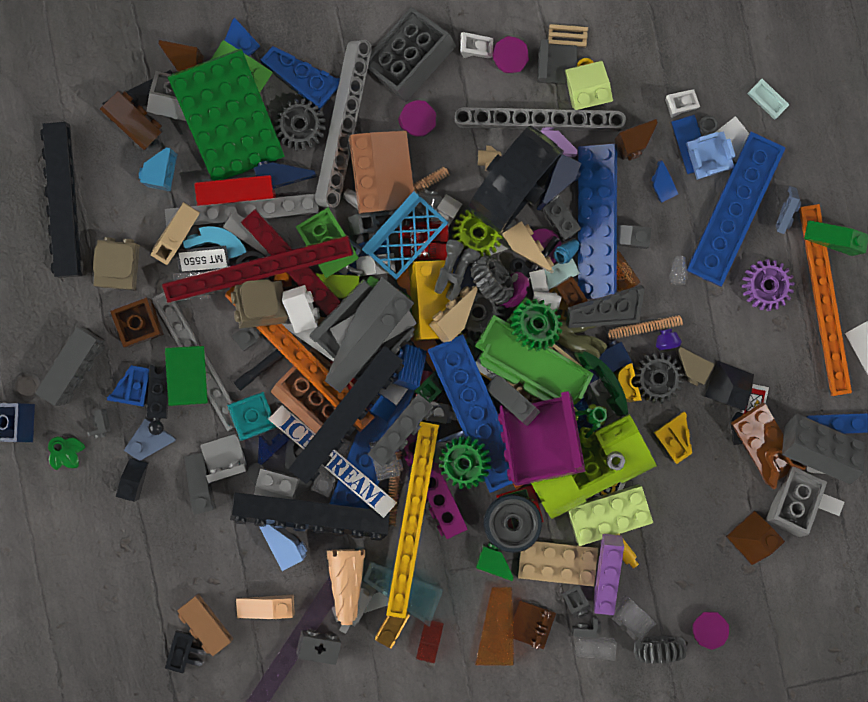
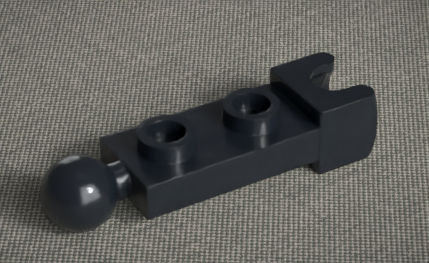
M154 365L149 367L146 418H153L148 429L152 435L156 436L163 432L164 426L160 420L167 419L168 413L166 365L161 374H157V367Z

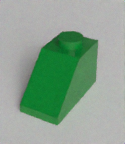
M488 543V545L483 544L476 568L513 581V574L502 551L498 550L492 543Z

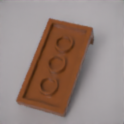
M764 402L731 422L765 483L773 490L777 488L778 480L787 475L791 467L801 470L806 469L803 464L782 455L783 433Z

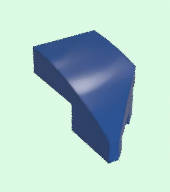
M660 160L651 181H653L652 185L656 195L662 203L678 195V191L665 164Z

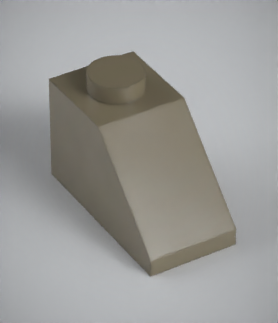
M677 347L675 351L682 366V373L688 378L687 382L698 386V384L704 385L715 364L682 347Z

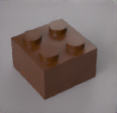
M144 298L110 311L124 348H129L164 335L150 298Z

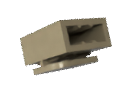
M104 237V240H97L93 270L95 272L93 286L136 290L140 245L134 243L132 239H123V242H115V238Z
M264 279L246 281L242 285L235 286L234 291L231 293V301L236 306L234 317L235 321L239 322V328L286 323L289 316L282 302L284 292L282 281L271 282Z

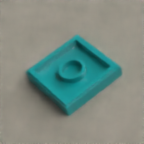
M264 392L227 405L240 441L276 428L268 420L272 413Z

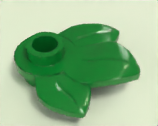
M59 436L52 438L48 444L50 465L55 470H58L62 464L68 468H78L79 459L76 453L85 449V445L73 437L68 439ZM60 444L62 448L55 449L54 445Z

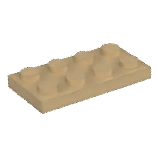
M536 541L530 548L520 552L517 577L521 579L594 586L598 547Z

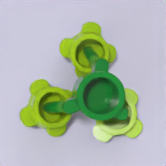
M595 404L589 405L588 409L578 411L574 407L576 421L579 415L586 414V420L593 424L592 428L582 427L580 429V443L585 448H590L592 446L591 443L597 440L594 431L600 425H603L607 418V409L604 406H596Z

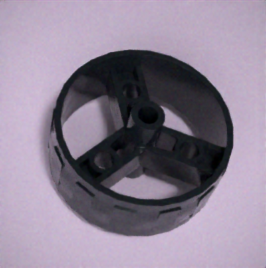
M532 125L528 126L502 157L499 154L496 155L486 170L490 173L473 196L467 209L492 230L494 229L501 234L528 202L534 205L545 191L540 187L557 164L564 150L540 130H537Z

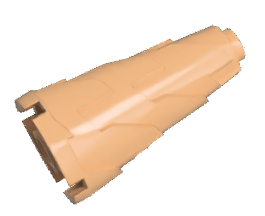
M355 549L327 550L329 574L335 599L336 618H338V621H341V625H353V621L357 618L365 558L364 549H359V551H355Z

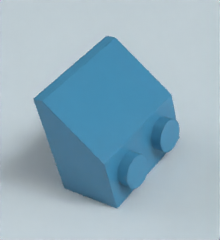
M166 147L143 164V168L139 170L140 182L149 188L171 191L177 153L171 148Z

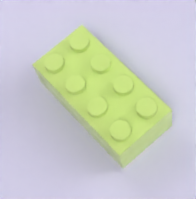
M639 484L587 500V502L567 512L579 546L601 540L602 534L617 535L653 523L643 488Z

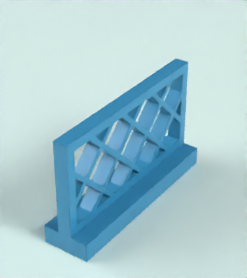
M414 190L363 246L362 250L369 254L397 280L449 222ZM419 202L426 207L427 215L415 216V207ZM411 211H413V216H408V214ZM437 217L443 223L439 228L430 229L429 218ZM413 218V230H402V221ZM415 218H427V229H416ZM414 232V243L403 244L402 233ZM416 232H427L428 240L425 243H417ZM391 233H400V244H389V235ZM401 246V257L390 258L389 247ZM403 246H414L415 254L412 257H404ZM379 247H387V258H379L374 252ZM401 260L402 268L398 273H395L390 268V261Z

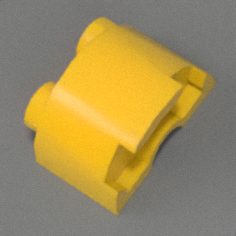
M632 363L616 370L614 374L622 386L627 402L642 401L639 388L634 387L631 382L635 376Z

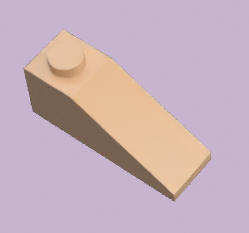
M294 595L236 598L237 618L281 619L293 618L295 614Z

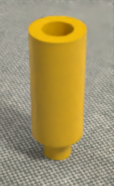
M623 539L624 551L622 560L626 565L630 564L632 568H635L639 565L635 560L637 556Z

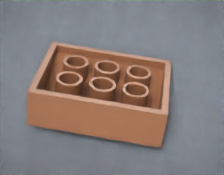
M407 131L350 135L349 142L358 213L397 210L414 191Z
M312 347L309 352L329 371L331 363ZM295 366L271 390V393L314 433L318 432L336 409ZM350 381L349 384L353 387L354 384Z

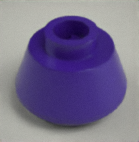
M672 329L660 331L661 335H657L656 348L658 350L677 348L682 343L677 332H672Z

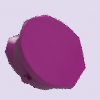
M507 36L498 41L493 47V60L498 69L504 73L521 72L529 61L527 45L516 37Z
M412 101L404 106L398 122L400 127L410 135L424 137L436 126V112L426 101Z
M703 612L694 621L692 632L699 645L713 650L723 646L727 641L729 624L718 612Z

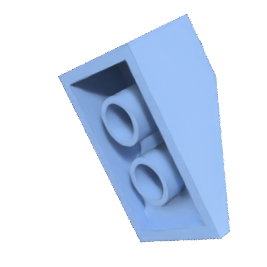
M274 525L260 527L282 571L303 561L307 556V548L304 542H300L297 537L286 529L274 528Z

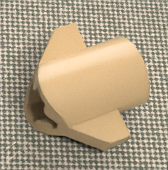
M486 146V151L478 150V165L485 166V171H487L486 169L496 155L499 154L501 156V152L496 151L492 146Z

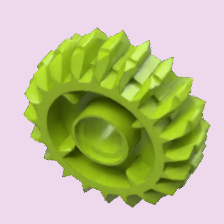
M468 209L465 211L466 216L460 214V220L456 219L454 222L457 226L453 227L452 231L457 233L453 234L452 238L459 239L457 241L464 245L463 250L468 248L476 250L480 253V257L483 256V253L487 256L491 255L490 251L496 253L495 246H501L498 240H503L504 236L494 229L492 230L471 214ZM473 230H481L483 236L480 238L475 237Z

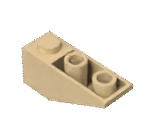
M183 202L154 245L151 256L168 265L200 212Z
M521 221L502 233L514 253L550 273L554 272L551 268L554 266L549 256L544 257L541 251L544 248L539 240H533L531 235L534 233L528 224L524 226Z
M477 286L464 287L460 291L458 298L449 301L446 304L447 308L443 312L439 311L432 317L433 321L429 326L443 343L452 341L465 328L478 290Z

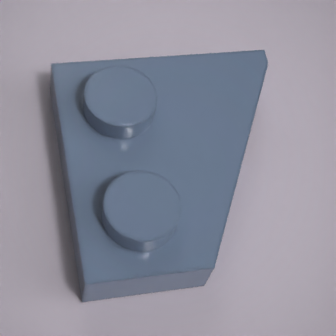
M792 186L788 188L789 197L786 203H783L776 223L777 232L785 234L786 229L791 228L793 223L792 216L794 212H798L801 206L797 188Z
M145 418L124 451L141 461L175 442L177 438L165 430L159 435H152L148 429L151 421Z

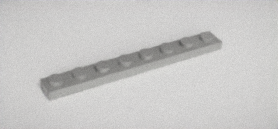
M316 194L191 206L200 212L192 226L225 223L233 211L246 218L256 209L265 219L318 214L319 207L315 201ZM179 208L165 209L166 227Z

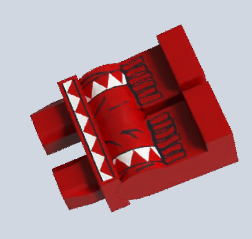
M429 221L430 229L439 228L443 222ZM413 222L402 226V230H413ZM416 222V229H427V222ZM448 224L416 258L417 260H446V244L449 238ZM414 232L402 233L403 238H409V243H414ZM416 232L417 243H425L428 240L427 232ZM403 246L404 257H412L415 254L414 246Z

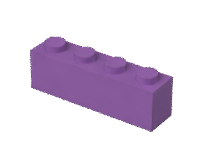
M602 534L593 598L595 614L614 615L624 551L622 535Z

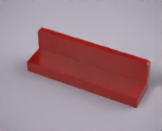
M270 175L196 182L194 184L197 206L276 198Z

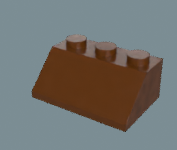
M117 91L100 110L145 150L163 132L161 129L162 125L155 118L151 120L146 115L148 112L140 104L136 106L132 102L133 98L126 91L123 93Z

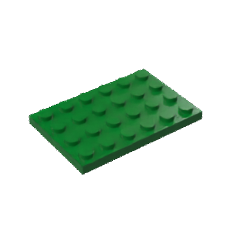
M242 48L168 76V80L212 181L224 180L251 170L263 161L272 162L285 157Z

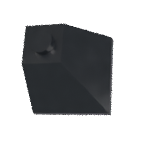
M717 361L704 397L745 411L752 393L754 374Z

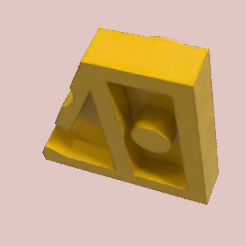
M685 411L653 432L675 464H678L692 454Z

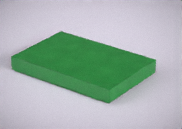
M204 346L165 348L168 406L208 403Z

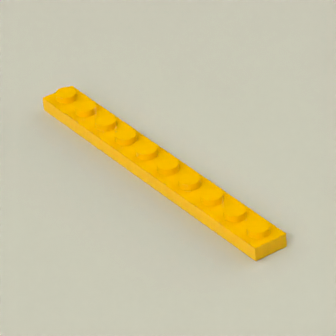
M420 422L419 424L421 428L418 430L386 613L387 616L404 619L407 613L439 428L438 424Z

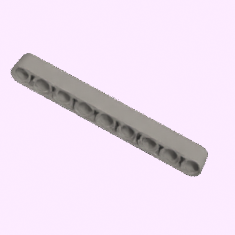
M353 40L346 47L315 195V201L320 207H336L340 202L351 151L349 137L355 131L371 55V44L367 40Z
M463 107L455 112L454 120L455 124L460 128L526 129L532 125L537 130L551 127L554 130L619 131L625 124L626 117L620 111ZM460 114H466L468 116V120L466 122L459 121L458 116ZM484 114L487 116V121L479 122L477 116ZM502 114L507 120L504 123H499L496 117ZM517 115H523L526 121L524 123H518L515 120V117ZM540 115L544 118L545 122L538 124L534 118ZM561 116L564 122L557 124L554 121V117ZM573 117H581L583 123L580 125L575 124ZM599 117L602 123L595 125L592 122V118ZM617 117L620 119L621 124L616 126L612 123L611 119Z

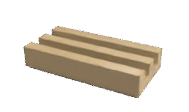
M550 24L549 44L575 45L586 48L588 27ZM553 30H556V31H569V32H582L583 34L558 33V32H553ZM552 37L574 38L583 40L582 42L552 40Z

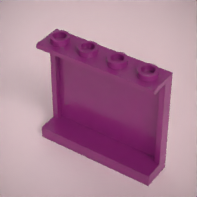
M569 391L562 392L561 397L532 403L540 413L528 426L511 411L500 406L501 413H498L500 425H503L501 438L503 443H506L507 449L504 450V457L506 462H509L510 468L507 469L509 481H512L515 486L586 472L573 399Z

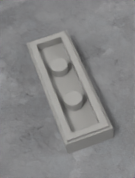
M233 211L223 225V228L265 256H270L268 251L242 225L241 221L244 218Z

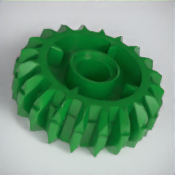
M533 299L532 302L526 300L524 304L521 303L513 311L514 315L510 319L513 323L510 324V328L515 329L512 335L518 336L516 342L521 340L523 342L522 347L528 345V350L535 348L537 352L542 348L544 351L555 345V342L559 340L560 337L558 335L563 331L560 329L563 323L558 321L561 315H555L557 309L552 310L550 308L551 303L545 305L544 300H541L539 303L537 299ZM533 322L538 323L539 329L533 325Z
M460 436L459 440L453 438L452 443H446V448L441 450L444 455H441L439 459L444 462L439 464V467L445 468L441 473L442 475L447 473L446 481L453 480L452 486L459 483V488L461 489L465 485L467 489H470L472 485L477 487L479 482L483 483L485 481L484 477L489 475L487 470L491 469L492 466L487 462H490L492 459L491 457H486L489 450L483 451L484 443L477 445L479 442L477 438L473 442L471 436H468L466 441L463 436ZM462 458H466L469 461V467L462 464Z

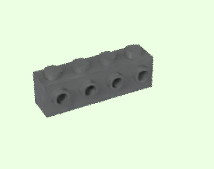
M418 393L370 450L368 455L382 467L385 464L389 466L396 458L393 455L396 450H402L408 443L406 438L410 434L414 436L421 428L419 423L424 418L427 421L434 411L431 410L433 405Z

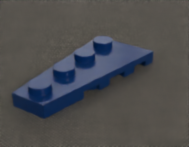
M274 46L260 60L264 66L308 102L311 101L313 106L317 105L319 111L338 90L340 78H335L323 70L316 69L311 64L296 59L295 56Z

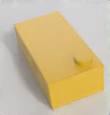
M446 260L416 261L409 266L411 300L414 302L412 305V316L417 323L413 326L415 329L413 331L414 341L440 340L429 324L433 321L432 317L439 311L443 312L447 308L446 304L450 301L446 298L450 283L447 282L441 294L434 292L440 269L444 268Z

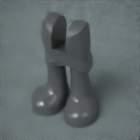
M456 240L447 241L444 268L440 269L434 292L441 294L447 282L451 285L446 294V298L450 301L457 298L460 293V285L464 279L463 276L467 267L477 262L480 258L479 252L469 248L463 250L464 245ZM460 255L456 271L453 274L451 273L453 266L456 262L457 257Z

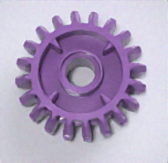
M766 259L764 264L762 261H758L757 266L752 264L750 266L751 270H746L745 272L749 277L742 278L743 281L747 282V284L742 285V288H747L743 295H750L747 302L754 300L753 307L759 305V310H764L766 306L767 311H771L772 306L775 310L779 309V304L785 306L784 299L787 301L791 299L787 293H794V290L789 289V286L795 285L794 282L789 283V279L793 278V275L787 276L786 274L789 272V268L782 270L784 264L780 263L777 266V260H773L770 265L769 259ZM766 280H769L772 284L770 290L764 287Z

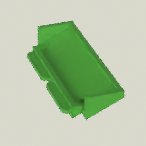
M493 315L475 347L483 351L479 357L483 367L512 384H517L518 382L523 384L524 391L541 401L561 397V393L567 391L571 394L574 405L583 398L594 375L592 372L551 348L544 351L541 348L540 351L536 352L535 348L528 350V345L522 347L523 342L521 340L516 342L518 336L512 335L515 329L510 328L509 323Z

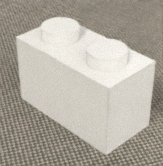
M305 285L284 291L282 302L295 333L318 327L320 313L318 308H314L312 304L314 300L311 291H307Z

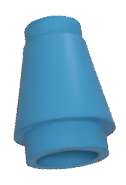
M573 239L557 247L554 252L555 260L560 264L569 263L580 248V243Z

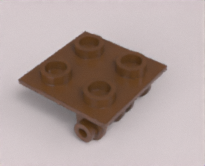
M520 600L507 637L532 645L535 649H544L556 613Z

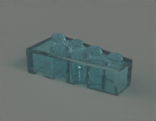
M371 561L364 581L389 598L394 569ZM413 577L407 611L430 627L443 588Z

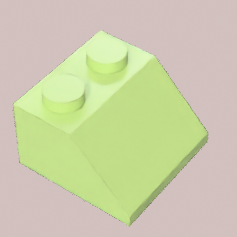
M603 61L565 69L572 108L578 110L613 101L611 86Z

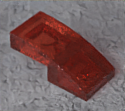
M425 619L416 660L435 663L444 623Z

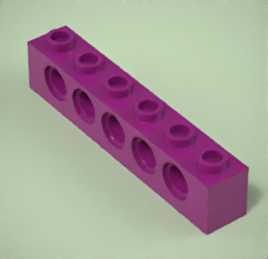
M418 431L414 436L410 434L406 438L408 443L404 449L407 455L404 458L409 467L412 466L414 453L410 451L409 445L417 441ZM433 462L430 477L435 478L437 483L434 487H428L426 501H429L431 505L429 511L432 518H437L440 524L437 528L441 537L445 535L446 539H449L468 530L438 464ZM438 494L445 498L444 502L439 505L433 500ZM450 512L453 518L451 521L445 522L442 519V514Z

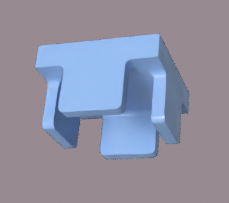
M724 131L705 135L686 143L697 180L734 168L732 160L735 157L731 139H726Z

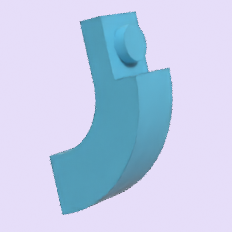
M214 226L199 228L201 236L193 234L187 236V240L183 241L185 249H194L207 244L226 246L228 259L231 261L238 259L243 253L248 252L246 246L237 236L223 228Z

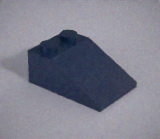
M0 403V442H33L35 404Z

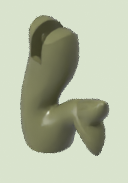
M562 319L559 321L563 323L560 327L563 331L558 335L560 337L557 341L559 344L574 352L586 351L597 358H600V354L605 352L607 345L599 338L589 335H575L597 326L568 328L566 320Z

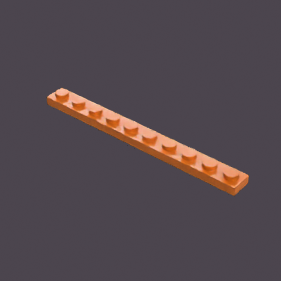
M820 204L799 208L803 236L805 237L808 221L823 223ZM804 239L831 396L852 393L828 250L827 247Z
M235 286L225 293V297L231 303V293L234 291ZM282 324L256 327L335 408L339 405L349 391L344 388L339 393L326 383L325 379L329 371ZM368 411L362 421L358 419L354 426L361 432L375 417Z

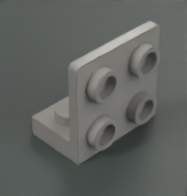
M238 434L201 445L209 475H206L208 483L248 470Z

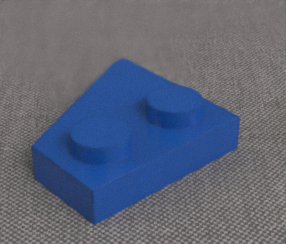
M234 18L224 41L237 49L242 48L244 54L250 56L260 45Z
M131 365L126 371L125 376L118 382L114 391L107 397V400L144 407L149 385V368Z

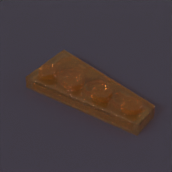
M492 587L475 665H514L512 587Z

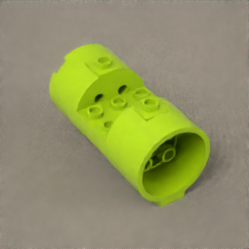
M630 414L595 431L597 440L591 443L592 446L590 448H585L581 444L586 472L531 483L551 519L587 502V498L619 482L623 484L657 466ZM618 451L624 456L625 464L622 469L614 470L609 468L607 457L610 453ZM619 457L612 459V464L618 465L620 463Z

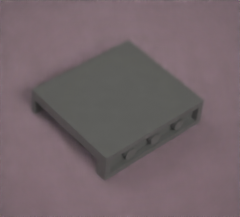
M364 279L309 336L334 359L340 346L333 336L330 327L355 314L358 306L373 289ZM412 326L382 343L354 378L358 380L385 345L397 353L401 348L399 345L404 340L408 342L413 337L414 327Z

